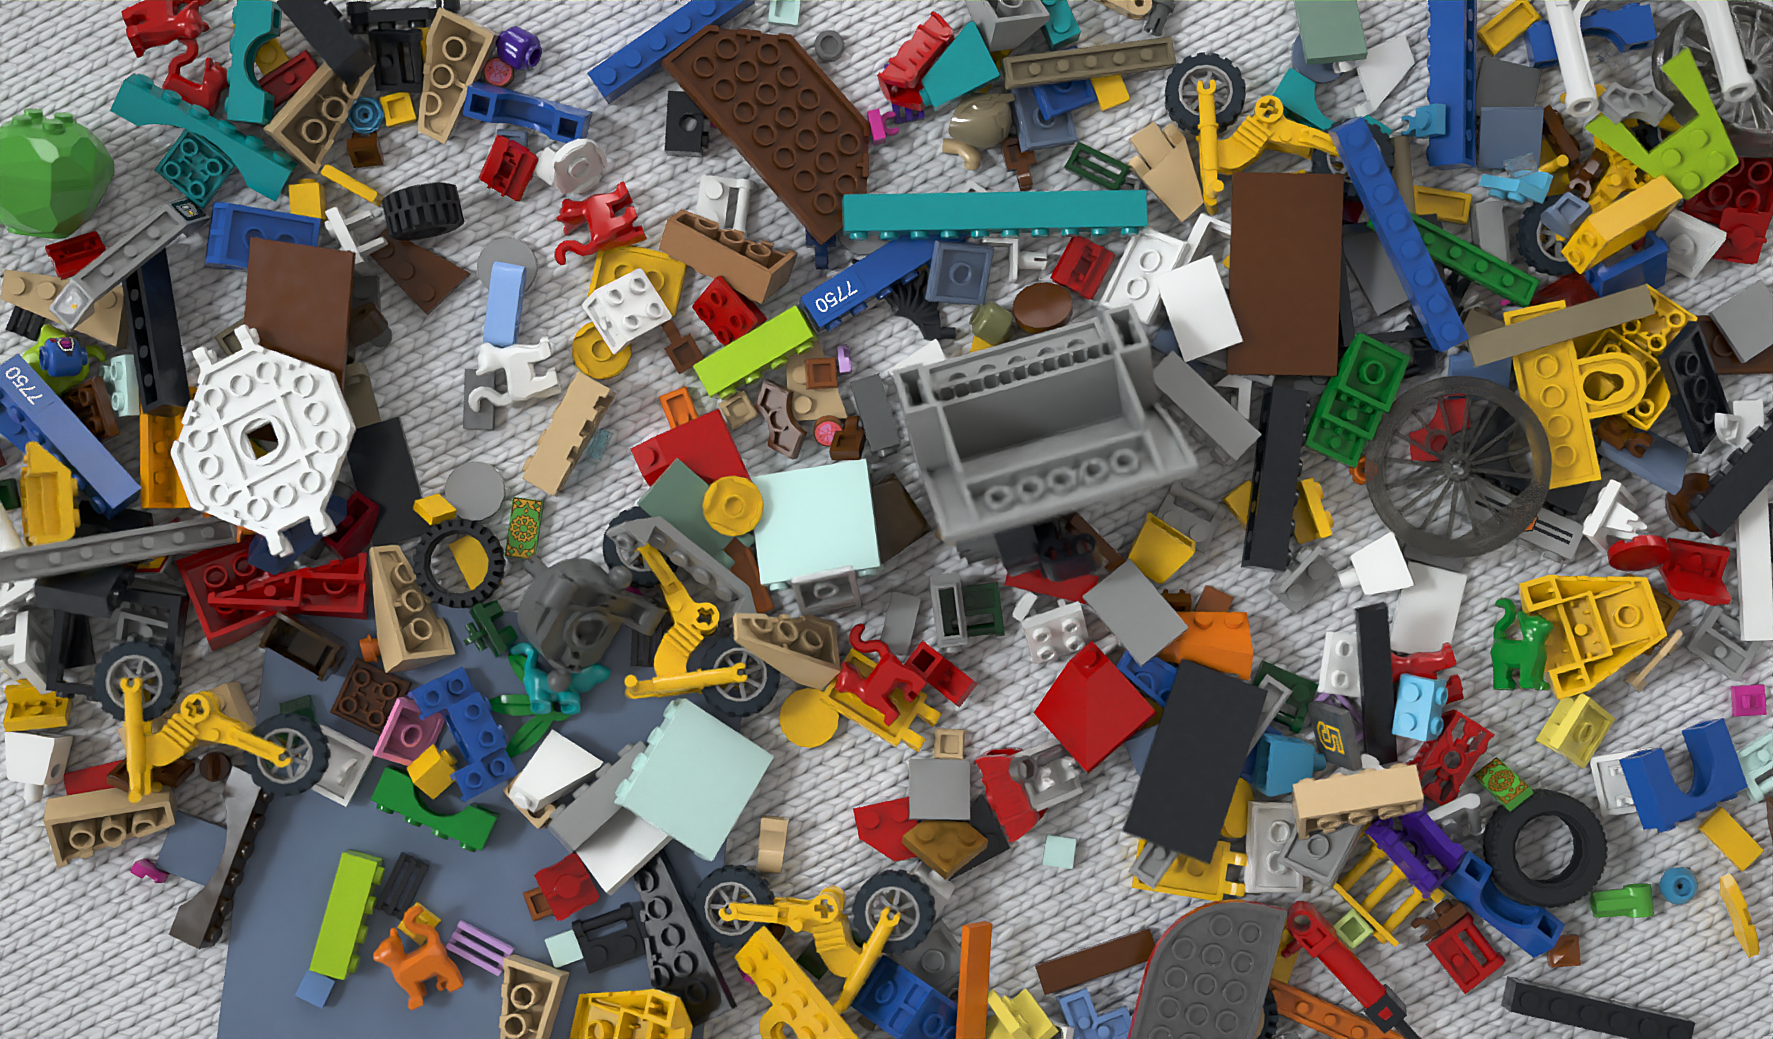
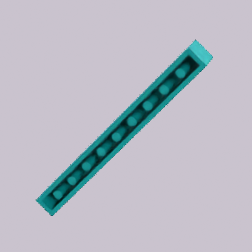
M1146 190L844 194L842 198L843 236H850V240L853 241L868 240V236L880 235L881 240H897L899 235H911L913 240H924L929 238V234H941V239H957L959 234H971L973 239L989 238V234L1001 233L1002 238H1017L1019 233H1031L1033 238L1049 237V233L1061 232V237H1077L1079 232H1091L1093 237L1108 236L1109 232L1121 231V236L1139 235V231L1144 230L1148 226Z

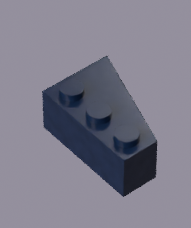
M331 493L325 512L335 527L347 518V500ZM310 518L283 531L282 533L290 542L294 553L282 558L279 554L273 556L266 536L256 533L249 545L247 563L277 575L320 540L323 534L314 533Z

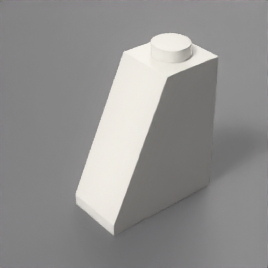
M551 730L514 782L508 797L518 807L529 809L534 813L581 787L584 783L593 780L596 777L595 773L600 770L603 761L556 731Z

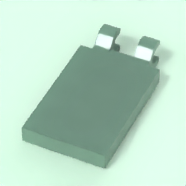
M676 458L640 498L637 504L651 517H662L716 561L730 570L736 561L723 551L724 548L734 537L749 548L755 541V538L749 532L740 536H727L720 534L710 527L704 517L702 508L704 494L710 486Z

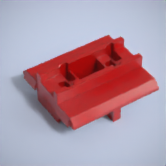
M497 135L478 178L488 185V189L492 188L501 193L502 197L506 195L520 202L528 183L533 178L532 174L539 158L529 152L530 149L518 142L510 141L502 135Z
M1724 207L1718 229L1727 232L1726 239L1712 256L1713 259H1725L1729 262L1757 264L1762 245L1767 242L1765 235L1771 214L1754 211L1753 209Z
M92 231L46 245L45 251L51 259L58 278L63 280L75 276L104 253L106 248L98 232Z
M1081 235L1071 237L1050 279L1087 300H1093L1116 255L1114 252L1093 243Z
M577 853L567 855L564 859L550 867L537 871L534 875L557 921L568 918L571 914L592 905L600 899L590 879V875L587 873Z

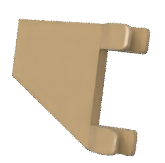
M1170 123L1162 132L1166 139L1175 146L1168 155L1151 170L1137 155L1127 165L1131 166V171L1144 182L1182 223L1204 203L1186 139L1177 126Z
M1677 630L1670 637L1666 636L1656 645L1660 649L1641 672L1637 674L1631 671L1623 681L1633 686L1640 693L1647 684L1644 678L1666 654L1671 656L1678 647L1676 642L1683 633Z

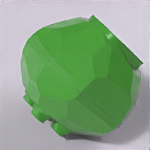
M24 109V114L12 116V120L4 122L0 126V223L7 226L8 232L13 234L49 239L69 237L81 225L90 220L114 177V160L104 144L89 129L73 119V114L58 112L54 113L53 119H46L41 109Z

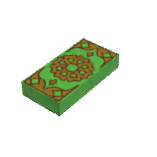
M513 497L505 556L531 560V556L537 555L544 501Z
M1497 757L1473 775L1476 781L1509 812L1534 793L1527 783Z

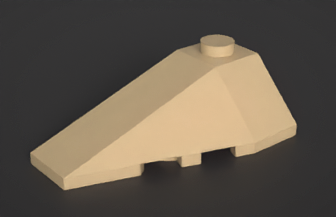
M439 7L426 39L427 51L423 69L424 81L417 131L446 144L463 112L468 86L479 81L483 68L494 51L499 33L473 20Z
M398 545L371 547L369 554L377 638L386 673L413 670L454 656L455 651L448 626L443 618L439 619L430 605L432 603L431 598L424 595L415 581L416 574L413 573V569Z
M736 613L733 616L735 642L794 682L822 690L840 673L836 623L811 614L801 615L799 618L790 617L789 614L768 617L766 614Z

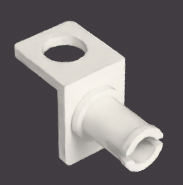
M984 238L980 241V244L993 247H1009V282L1017 280L1019 269L1046 270L1047 261H1044L1047 258L1046 251H1020L1018 239Z

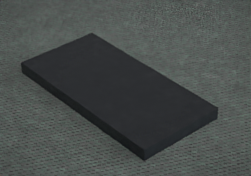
M1181 659L1121 832L1207 865L1210 864L1268 691L1191 661Z

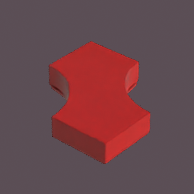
M1469 398L1438 400L1436 413L1430 423L1418 431L1409 432L1411 463L1442 461L1443 451L1448 441L1459 432L1471 429Z

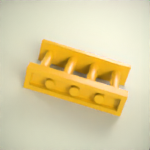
M1369 821L1366 823L1359 838L1361 839L1364 835L1372 843L1369 846L1370 851L1339 883H1335L1333 889L1374 928L1372 935L1382 945L1388 942L1396 947L1399 942L1390 934L1422 901L1426 902L1430 899L1438 904L1445 894L1437 888L1429 898L1424 899L1422 897L1423 894L1414 887L1412 889L1414 892L1380 925L1369 912L1401 879L1404 881L1407 876L1382 849L1376 847L1378 844L1369 834H1365L1364 831L1372 824ZM1386 856L1394 864L1390 868L1392 871L1359 905L1347 891L1379 858L1382 860Z

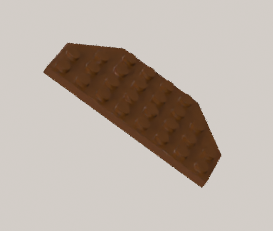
M706 25L662 60L661 65L821 246L843 228V195L867 194V178L869 177L868 147L871 126L791 34L779 33L778 35L761 33L758 30L741 28L730 30L719 28L716 25Z

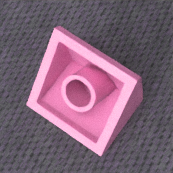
M407 696L397 698L372 755L409 766L426 749L436 743L445 723L441 711L421 721L419 717L421 712L414 699H410Z

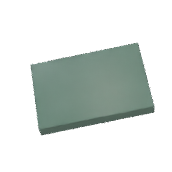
M1293 0L1306 65L1364 60L1367 58L1368 52L1357 0Z

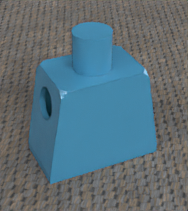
M1264 732L1258 740L1253 788L1268 797L1293 792V784H1297L1302 779L1312 778L1313 771L1325 770L1326 758L1323 753H1315L1314 745L1303 739Z

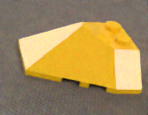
M28 442L25 447L26 456L23 458V462L27 464V467H22L19 481L24 544L26 547L69 540L75 534V527H80L79 506L76 498L78 495L77 479L71 478V471L37 442Z
M1546 575L1518 584L1522 611L1529 616L1541 614L1546 620L1552 622L1554 626L1553 631L1545 642L1547 660L1544 677L1547 683L1550 684V688L1557 700L1589 691L1667 636L1647 577Z
M658 989L579 994L569 1039H690L693 1027L681 998Z

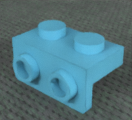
M1511 168L1507 178L1483 174L1479 186L1488 189V195L1499 200H1506L1507 197V199L1520 204H1524L1525 201L1543 204L1549 192L1553 175L1547 172Z
M1401 674L1392 734L1425 742L1438 739L1444 725L1441 716L1443 706L1448 699L1447 681L1444 679L1433 680L1410 674Z

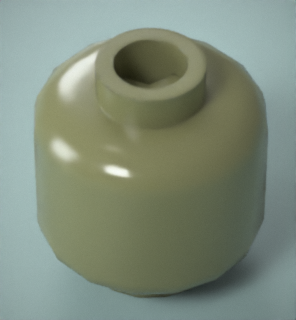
M993 301L979 304L969 321V324L972 325V333L992 346L999 345L1003 340L1008 342L1016 330V327L1013 325L1014 315Z

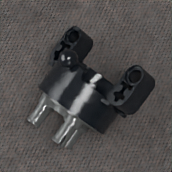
M1057 514L955 543L957 552H960L958 553L959 558L964 559L966 557L969 565L994 557L995 560H1001L1010 577L1040 570L1043 579L1049 578L1051 581L1061 582L1096 572L1103 564L1099 547L1091 534L1082 533L1066 538L1062 537Z

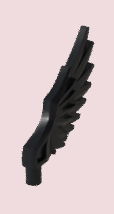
M853 259L852 264H855L860 260ZM922 270L917 278L906 285H903L902 282L892 287L893 292L884 298L891 307L893 315L911 320L919 328L924 340L933 341L936 339L941 341V339H956L955 327H941L939 310H937L939 302L925 299L928 284L927 271Z
M1452 272L1446 281L1450 282L1451 300L1460 317L1464 306L1459 305L1472 281L1463 277L1457 283L1459 275ZM1410 305L1409 310L1411 314L1406 317L1409 325L1405 327V330L1422 328L1412 305ZM1428 339L1408 341L1413 346L1410 350L1414 364L1407 366L1403 375L1404 379L1426 375L1434 371L1439 351L1432 348Z

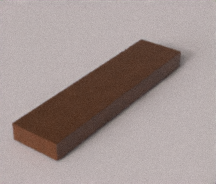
M1147 927L1035 964V968L1044 995L1146 962L1155 943L1150 928Z

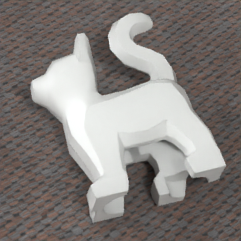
M549 336L541 337L539 344L534 345L514 344L506 348L495 347L489 342L480 345L479 365H477L476 375L483 376L491 374L500 368H505L508 391L500 395L490 387H478L469 395L468 403L470 408L474 412L480 411V400L482 398L488 399L496 406H509L514 402L526 401L531 397L545 398L562 393L559 376L556 374L555 367L547 369L545 374L538 375L535 373L533 363L545 360L551 356L550 350L552 348Z

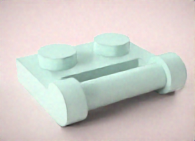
M1773 729L1736 751L1748 785L1745 791L1755 804L1762 801L1764 795L1773 790V776L1758 785L1754 780L1773 768Z

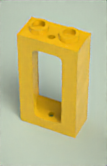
M1662 174L1588 217L1562 249L1561 253L1581 275L1644 238L1646 232L1650 230L1654 232L1683 196Z

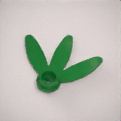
M509 653V663L516 676L523 683L524 664L527 658L521 654L512 655ZM502 695L488 700L492 710L501 714L513 716L535 714L531 712V703L528 695ZM552 702L551 712L535 714L534 718L525 723L515 733L506 748L508 756L512 758L525 752L544 735L553 720L563 721L568 719L571 714L555 711L553 708L554 702Z

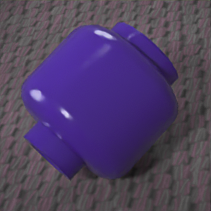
M518 26L510 27L506 31L501 32L496 40L499 59L517 70L524 71L533 68L540 61L542 48L538 37Z

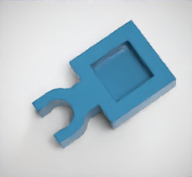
M1435 103L1416 108V116H1402L1401 121L1409 122V128L1407 131H1402L1401 136H1415V138L1428 139L1445 135L1446 104Z

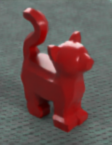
M144 0L122 10V17L127 26V37L137 58L144 56V52L147 49L168 45L180 37L195 39L202 32L209 30L208 23L202 20L198 11L200 6L207 5L212 0ZM185 3L188 4V5H187L183 10H181L179 13L177 12V8H178L181 4H185Z
M180 37L177 40L187 47V51L171 59L168 65V75L162 85V89H169L178 93L182 97L181 100L207 109L210 113L209 115L213 117L219 108L221 93L230 86L227 82L228 70L220 66V62L214 63L212 58L207 57L202 85L183 77L180 74V68L194 61L198 56L199 46L196 39Z
M624 181L617 184L616 190L611 193L594 194L583 201L564 199L562 201V208L559 211L560 215L556 219L558 222L563 223L565 236L582 226L585 222H588L591 241L587 245L576 240H565L560 243L554 252V258L558 264H566L565 254L567 251L587 256L615 247L630 246L647 239L642 225L634 227L632 224L638 216L634 206H630L633 201ZM624 207H628L626 208L625 214L619 217L615 216V213Z
M860 623L855 625L850 631V644L856 651L862 653L878 652L880 661L867 678H864L858 667L854 666L851 662L843 661L841 663L843 668L837 676L835 688L841 694L847 692L856 694L865 705L880 711L885 715V725L889 727L901 715L898 708L890 700V694L896 688H899L904 692V699L911 703L928 682L915 669L904 665L883 641L879 639L863 641L861 635L865 630V625Z
M1449 642L1443 643L1441 650L1435 652H1416L1406 657L1397 656L1391 652L1393 683L1400 680L1401 674H1410L1435 680L1438 679V671L1451 668L1457 664ZM1459 675L1450 676L1446 683V688L1448 689L1446 704L1464 699ZM1394 697V710L1396 709V702H1397V698H1395V697Z

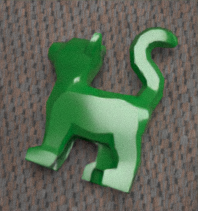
M1498 599L1495 601V606L1505 609V614L1496 623L1493 632L1494 641L1490 651L1493 662V690L1514 691L1516 681L1512 679V673L1514 669H1520V688L1550 691V684L1544 681V669L1547 660L1545 642L1554 629L1552 622L1546 620L1541 614L1529 616L1524 611H1518L1523 640L1508 639L1505 630L1515 620L1517 615L1516 606L1511 599Z

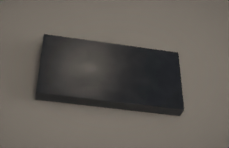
M1688 321L1659 355L1657 360L1691 452L1701 454L1717 435L1715 430V413L1732 414L1698 321Z
M395 417L355 429L346 453L357 491L380 508L371 536L373 547L387 546L421 536L428 532L432 526L413 510L414 501L423 498L401 418Z

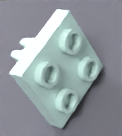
M124 354L101 362L98 377L103 376L115 419L120 420L140 415L138 381L133 354Z

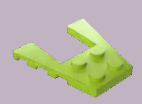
M1687 46L1662 65L1661 68L1699 113L1696 117L1649 152L1623 121L1616 125L1601 112L1585 124V129L1652 177L1657 178L1663 174L1686 201L1739 163L1735 150L1716 111V107Z

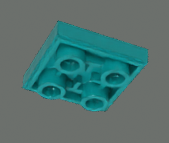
M184 129L154 171L200 208L204 209L234 171L236 165L217 145L197 133Z

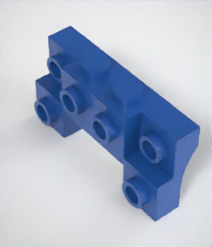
M463 666L408 693L410 699L414 698L421 712L419 715L421 721L441 711L468 765L449 775L451 780H456L463 794L460 797L462 802L518 774L504 748L507 746L504 741L506 740V734L499 723L496 724L490 714L492 713L490 702L485 696L482 697L480 692H475Z

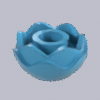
M358 97L349 109L347 121L354 131L369 134L376 131L383 123L384 111L381 104L375 98ZM364 113H368L367 118L363 117Z
M1669 868L1661 877L1659 889L1669 903L1686 904L1695 897L1698 890V882L1694 874L1687 868ZM1679 883L1682 885L1680 889L1677 888Z

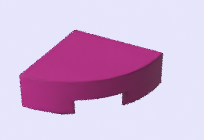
M145 858L136 861L130 869L132 874L142 879L147 875L154 880V883H165L170 874L155 868V864Z

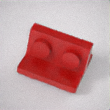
M722 276L716 277L692 305L698 317L704 321L715 334L718 341L724 346L729 345L767 321L765 315L754 302L732 289Z

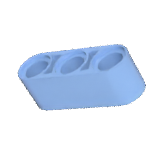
M494 262L490 279L483 343L489 342L499 348H506L517 344L527 273L526 266Z

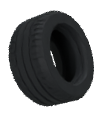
M1532 789L1534 793L1509 812L1503 805H1499L1497 810L1492 813L1493 816L1489 818L1485 837L1483 838L1484 860L1486 864L1492 867L1491 876L1495 882L1517 899L1543 908L1567 906L1588 895V892L1593 890L1592 887L1598 884L1597 881L1601 879L1602 876L1600 875L1605 870V859L1608 856L1606 854L1608 851V847H1606L1607 839H1605L1606 834L1603 832V826L1600 825V821L1596 818L1595 813L1591 812V809L1583 802H1580V800L1553 790ZM1540 816H1558L1568 826L1573 837L1574 852L1570 863L1559 875L1548 880L1530 879L1520 869L1516 859L1515 843L1519 833L1533 819Z

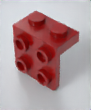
M1668 537L1666 543H1669L1671 556L1667 561L1659 565L1658 570L1669 593L1674 598L1682 601L1694 599L1712 606H1719L1720 604L1729 605L1732 597L1722 581L1730 555L1728 547Z

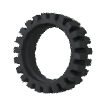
M468 519L445 520L432 526L428 532L422 535L421 541L417 543L415 548L417 549L416 554L413 555V573L416 574V582L422 588V592L434 602L450 608L472 607L489 599L494 591L499 588L500 581L505 574V553L497 536L482 524ZM454 534H467L477 539L485 548L489 559L488 572L483 582L474 590L465 593H452L442 588L434 579L430 568L431 555L436 545L445 537Z

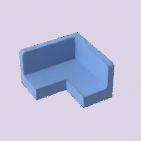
M1087 988L1065 996L1058 995L1055 997L1065 1025L1074 1027L1073 1039H1127L1132 1020L1125 1005L1097 1016Z

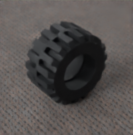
M436 182L415 185L392 192L381 201L389 237L392 239L410 241L435 237L454 231L465 222L457 187L453 184Z

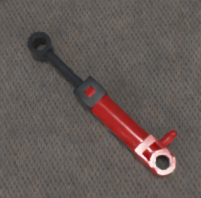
M1307 901L1293 903L1288 908L1286 924L1287 930L1294 939L1281 950V955L1284 958H1288L1303 947L1313 958L1317 956L1362 1004L1364 1013L1384 1034L1395 1027L1405 1039H1421L1404 1021V1018L1407 1016L1406 1004L1387 984L1382 985L1336 936V929L1314 905ZM1299 915H1304L1310 921L1307 924L1301 925L1295 922L1294 919Z

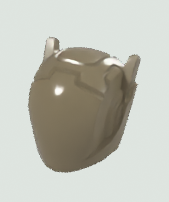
M971 93L969 96H963L951 118L948 129L949 135L971 146L984 149L995 147L1004 140L1011 139L1009 132L1012 114L1009 102L1015 100L1014 94Z

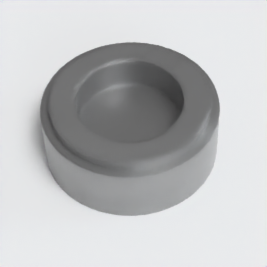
M823 31L815 39V52L823 61H836L844 52V40L836 31Z

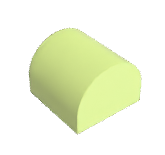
M1354 908L1333 925L1336 929V936L1350 951L1374 932Z

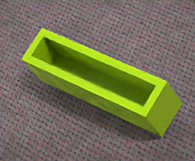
M795 305L696 363L693 367L709 397L726 400L737 393L736 388L745 383L751 385L762 379L763 372L770 368L777 370L788 363L787 358L796 353L802 355L814 348L813 343L820 339L803 308Z
M351 849L342 852L309 971L341 980L347 979L351 976V973H356L361 956L357 955L360 944H364L369 931V927L365 926L368 914H373L377 903V897L373 896L376 885H381L385 875V868L382 867L383 858Z

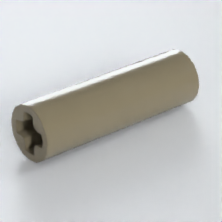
M1390 137L1389 142L1394 146L1395 164L1391 176L1408 211L1416 215L1409 137Z

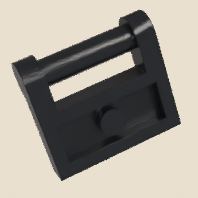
M372 29L369 31V44L372 48L371 58L376 62L373 69L376 91L421 93L424 81V64L421 41L423 40L422 30ZM402 42L409 44L413 80H407Z
M630 902L621 904L620 908L584 921L581 919L572 921L573 932L578 940L589 974L646 954L645 943ZM621 920L626 921V928L592 940L588 938L587 932Z

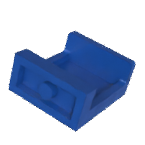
M1653 230L1646 232L1644 250L1608 268L1601 262L1586 271L1585 297L1588 301L1645 285L1646 283L1654 289L1665 285L1669 253L1668 244L1662 237L1658 238Z

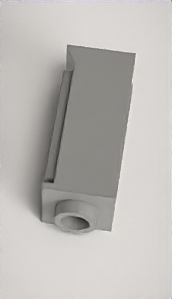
M1506 200L1475 203L1474 206L1470 207L1469 212L1472 245L1511 265L1506 211H1502Z
M959 572L930 575L929 582L938 648H944L945 653L963 651L962 645H968L960 574ZM953 587L959 635L944 637L938 588Z

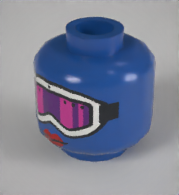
M74 337L49 338L44 346L39 348L41 370H46L51 377L77 376L81 371L82 365H87V350L85 347H80L78 340Z

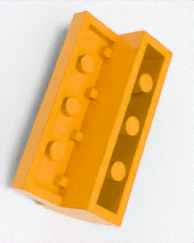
M189 387L190 397L192 401L194 400L198 387ZM140 400L141 508L195 509L190 505L170 453L174 441H178L184 426L182 420L185 412L173 418L146 415L142 412Z

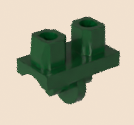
M497 600L484 605L480 602L469 610L480 631L477 630L473 622L465 625L470 634L468 638L463 640L466 646L475 643L479 652L488 648L482 639L484 637L493 655L497 658L508 650L507 648L518 639L511 625L498 632L492 621L504 615Z

